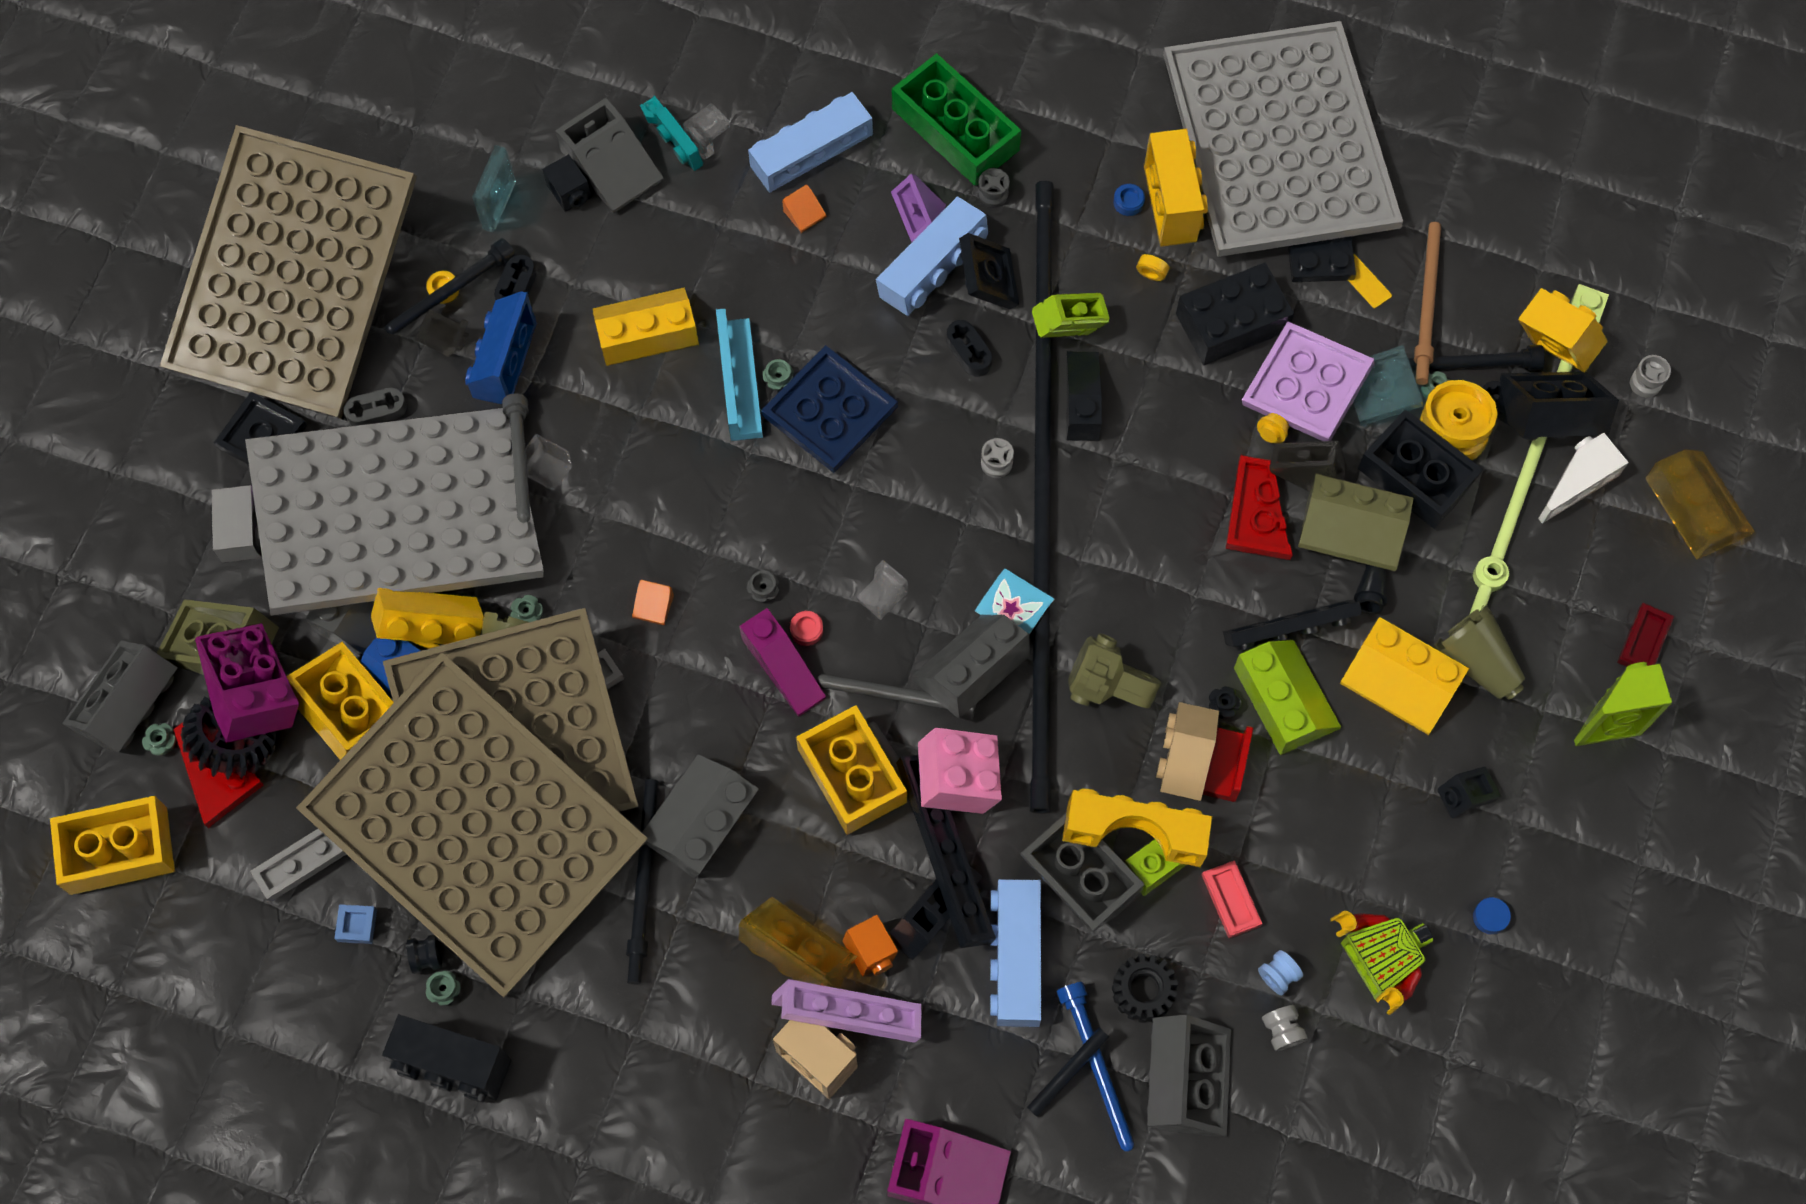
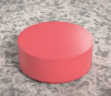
M812 611L797 613L790 622V633L793 640L803 646L816 644L823 635V622L820 616Z

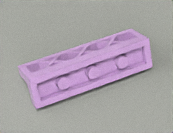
M788 979L772 994V1005L782 1007V1019L913 1043L921 1038V1004L791 979Z

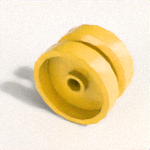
M1450 380L1437 385L1428 394L1419 420L1470 460H1474L1485 450L1498 413L1495 401L1485 389L1468 381Z

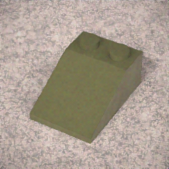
M184 599L157 654L175 666L204 675L195 642L197 636L262 623L272 644L279 627L252 607Z

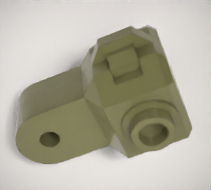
M1099 633L1097 638L1088 637L1078 654L1068 679L1069 688L1072 693L1070 698L1079 704L1089 706L1091 701L1100 705L1110 697L1115 696L1134 705L1150 708L1161 682L1148 673L1123 664L1120 649L1116 646L1117 640L1102 633Z

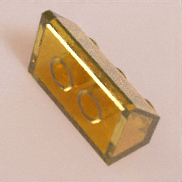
M1680 451L1656 462L1646 476V481L1696 560L1744 539L1755 532L1703 451Z
M773 897L749 913L739 924V941L748 946L753 954L763 957L775 965L780 973L792 977L796 981L839 988L857 958L855 954Z

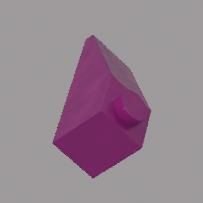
M768 608L739 626L742 641L798 717L826 699L825 694L788 635Z

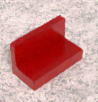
M1246 726L1244 733L1217 727L1216 743L1202 795L1231 802L1236 801L1242 786L1253 727Z

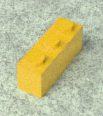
M386 588L377 589L371 613L377 638L449 644L479 636L484 618L477 597L424 592H398Z

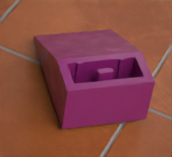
M262 623L197 636L195 638L213 713L226 742L287 729L293 726L299 703Z
M905 1118L887 1195L888 1197L914 1204H999L1011 1151L941 1127Z

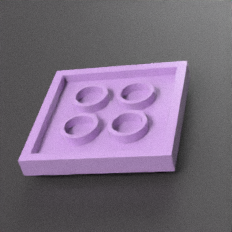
M1287 321L1242 398V405L1265 416L1269 413L1278 414L1287 421L1290 427L1329 444L1375 365L1374 359Z

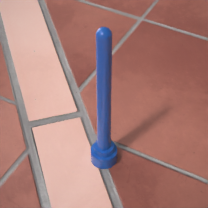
M1077 982L1060 988L1056 992L1061 1005H1065L1067 1011L1071 1010L1082 1043L1084 1044L1094 1031L1084 1007L1087 1004L1085 997L1088 994L1084 983ZM1099 1048L1089 1059L1120 1148L1123 1151H1130L1134 1147V1141Z

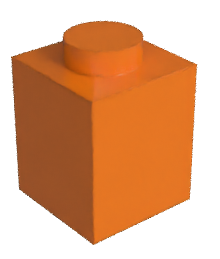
M878 915L848 929L842 940L862 977L871 972L877 976L890 969L898 952Z

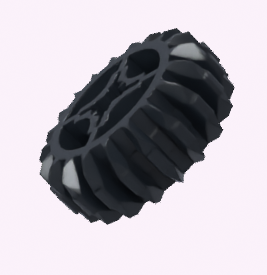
M205 696L200 704H194L190 709V713H187L183 722L184 727H182L181 731L183 752L189 753L190 762H199L200 771L206 768L212 769L213 777L218 772L224 773L227 780L231 777L232 773H236L242 779L246 775V771L255 774L259 766L264 767L268 763L269 757L274 753L278 736L277 731L256 735L254 738L248 737L226 742L214 716L211 701Z

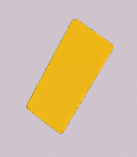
M1354 254L1356 277L1354 280L1348 281L1373 308H1376L1390 299L1392 294Z

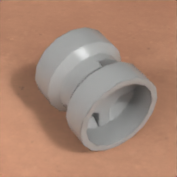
M1648 355L1644 357L1630 377V387L1633 392L1645 398L1657 395L1671 375L1670 364L1661 356Z
M1295 1005L1285 1006L1262 1016L1265 1028L1272 1031L1271 1043L1276 1052L1294 1047L1308 1040L1305 1029L1300 1027L1296 1021L1299 1014Z

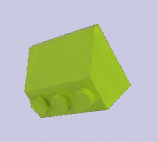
M1294 640L1269 641L1239 654L1234 670L1280 755L1341 728Z
M1638 662L1627 666L1624 673L1616 679L1611 688L1606 690L1605 695L1592 710L1574 739L1575 746L1641 736L1672 704L1661 665L1647 666L1646 662Z

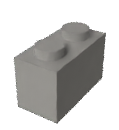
M251 485L212 490L213 551L222 563L261 558V546Z

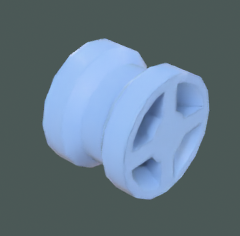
M1282 950L1277 951L1273 955L1272 962L1269 964L1264 963L1258 968V972L1265 983L1279 995H1283L1288 990V985L1292 981L1298 982L1303 977V972L1297 963Z

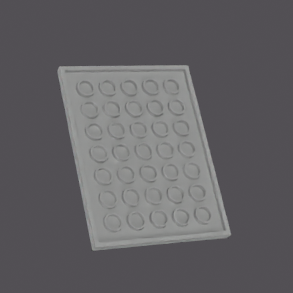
M1341 21L1164 47L1163 55L1183 129L1188 131L1189 141L1194 140L1196 159H1194L1195 167H1200L1202 185L1199 187L1201 194H1205L1207 197L1208 212L1206 215L1218 257L1401 229L1403 219Z
M503 408L245 439L271 616L375 601L378 588H386L398 592L435 593L543 577L544 570L531 508V517L528 522L522 523L517 518L510 419L506 418Z

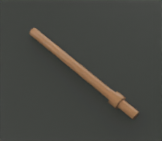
M1431 222L1428 227L1419 342L1414 351V362L1417 364L1415 382L1419 385H1426L1428 383L1429 368L1434 359V348L1431 344L1441 224L1439 222Z

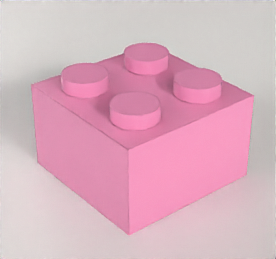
M934 728L918 742L921 807L984 814L1002 800L997 735Z

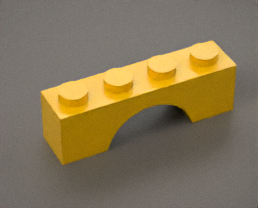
M1092 789L1073 790L1068 801L1062 841L1097 847L1108 833L1116 829L1125 827L1137 828L1147 832L1156 839L1163 850L1166 861L1201 867L1208 853L1212 816L1203 815L1201 811L1192 808L1183 810L1168 808L1166 804L1161 802H1149L1148 804L1135 802L1131 797L1116 795L1114 797L1103 796Z

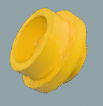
M1269 413L1257 423V430L1260 436L1269 443H1282L1288 436L1289 425L1278 414Z

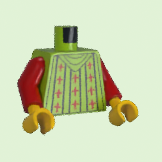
M1342 911L1330 918L1331 922L1337 921L1341 925L1342 929L1336 932L1337 937H1342L1350 932L1341 944L1377 1003L1380 1000H1384L1389 1004L1390 1009L1386 1013L1391 1015L1406 1000L1412 997L1422 977L1420 966L1426 960L1420 949L1433 942L1430 930L1425 924L1421 923L1408 931L1400 918L1390 920L1386 915L1352 914L1349 911Z

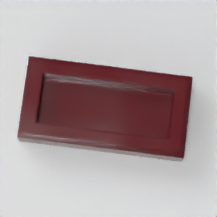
M1642 603L1639 606L1617 663L1626 667L1638 662H1646L1647 666L1655 665L1674 616Z

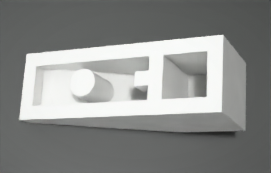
M1605 433L1594 439L1588 436L1575 446L1576 453L1570 460L1538 518L1542 524L1620 476L1629 462Z

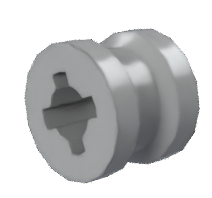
M1002 438L990 439L984 444L981 453V468L986 475L992 478H1001L1010 473L1014 455L1012 445ZM994 459L996 461H999V463L991 462V460Z

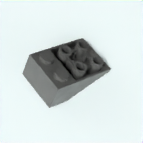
M604 98L555 130L561 152L565 156L568 154L571 156L587 179L588 184L613 213L664 181V178L625 119L607 98Z

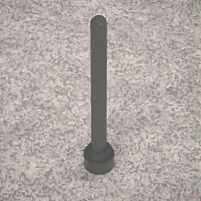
M515 393L504 397L502 408L506 418L510 419L517 518L520 522L526 523L530 520L531 515L523 421L529 413L528 399L522 394Z
M826 674L819 675L816 680L822 688L946 709L924 691ZM973 705L961 719L973 720L976 705Z

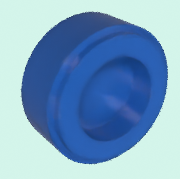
M1135 184L1121 185L1114 194V207L1122 215L1134 216L1142 211L1145 194Z
M1494 897L1483 899L1473 911V921L1476 927L1486 934L1500 933L1508 926L1511 918L1510 910L1506 903Z

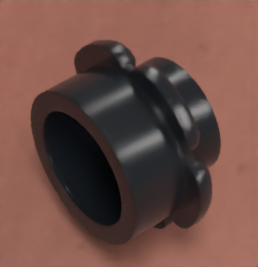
M1224 686L1220 690L1214 689L1209 695V709L1219 711L1218 718H1232L1236 715V711L1241 709V697L1237 696L1236 691L1231 687ZM1222 700H1227L1228 704H1222Z

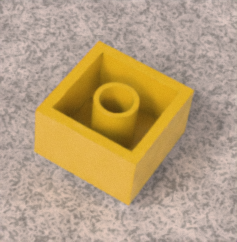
M1541 288L1519 317L1520 324L1533 344L1542 345L1545 351L1585 373L1608 342L1602 331L1603 326L1597 322V315L1588 307L1580 305L1577 308L1570 304V300L1556 290L1550 293Z

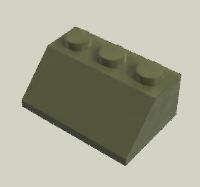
M1316 474L1307 500L1298 547L1396 571L1410 522L1413 497Z

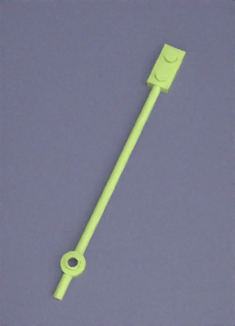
M1578 284L1571 304L1577 308L1580 305H1584L1591 309L1597 315L1596 320L1599 323L1609 294ZM1561 360L1557 372H1571L1573 366ZM1538 437L1536 440H1532L1491 556L1481 559L1473 571V579L1479 589L1470 614L1476 609L1480 611L1485 604L1487 606L1491 593L1500 590L1508 580L1509 569L1503 559L1547 437ZM1488 568L1495 569L1498 575H1491L1488 572Z

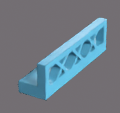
M716 309L731 441L763 438L750 320L746 318L727 321L726 309Z

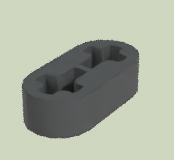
M385 388L350 398L344 406V414L351 426L394 421L401 418L407 410L404 396L395 388ZM394 399L395 408L388 409V400ZM362 407L364 410L363 416L357 417V409Z

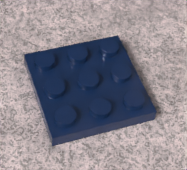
M825 345L761 410V413L765 419L831 472L835 473L898 408V401Z

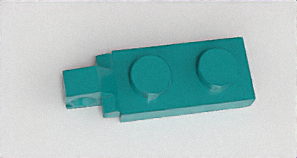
M656 96L640 105L647 122L657 124L656 129L666 143L671 141L674 144L673 151L682 164L687 162L694 171L703 166L704 163L697 146L668 109L663 107Z

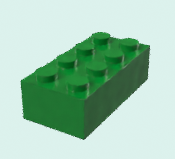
M937 53L892 88V110L974 186L978 185L979 177L985 170L991 168L998 169L1020 151L1022 130Z

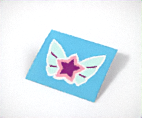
M1004 568L977 606L975 612L980 615H1005L1030 634L1054 598Z

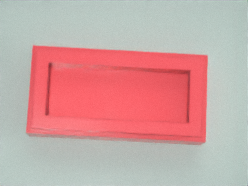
M1235 860L1202 873V878L1228 938L1262 926V921Z

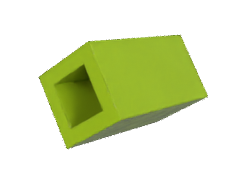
M1156 839L1125 860V864L1144 883L1141 892L1143 896L1186 866V864L1166 861L1163 850Z

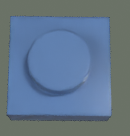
M339 904L334 939L337 942L372 944L377 909L374 906Z

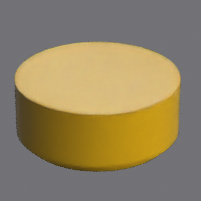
M1149 254L1141 255L1136 265L1141 275L1154 281L1164 280L1170 269L1165 261Z
M448 271L433 273L426 282L428 294L430 295L455 278V276ZM459 291L445 299L440 304H445L453 301L458 296Z

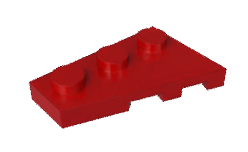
M1240 455L1225 549L1291 560L1292 550L1290 544H1288L1287 527L1280 506V493L1273 461Z
M182 722L174 728L175 736L203 823L209 828L264 785L255 774L246 771V775L242 779L236 773H232L228 780L225 774L218 772L213 777L212 769L209 768L200 771L199 762H190L189 753L183 752L181 731L184 726Z

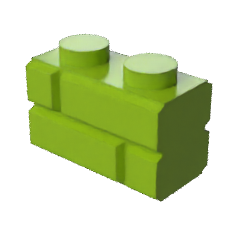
M1101 293L1051 295L1044 302H1040L1032 308L1038 336L1041 338L1089 335L1096 331L1097 328H1101L1109 323L1110 319L1104 297Z

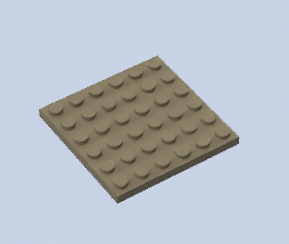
M586 608L383 661L394 703L435 658L443 652L617 811L620 812L638 807Z

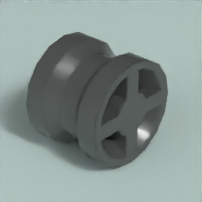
M991 168L985 170L980 175L978 197L982 204L991 208L1000 207L1008 200L1010 184L1006 172L1001 169ZM991 189H995V190H996V189H997L998 191H997V192H992V191H989V190H991Z

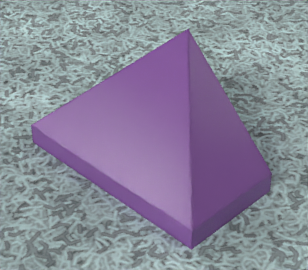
M910 174L891 191L911 242L946 207V204L914 174Z

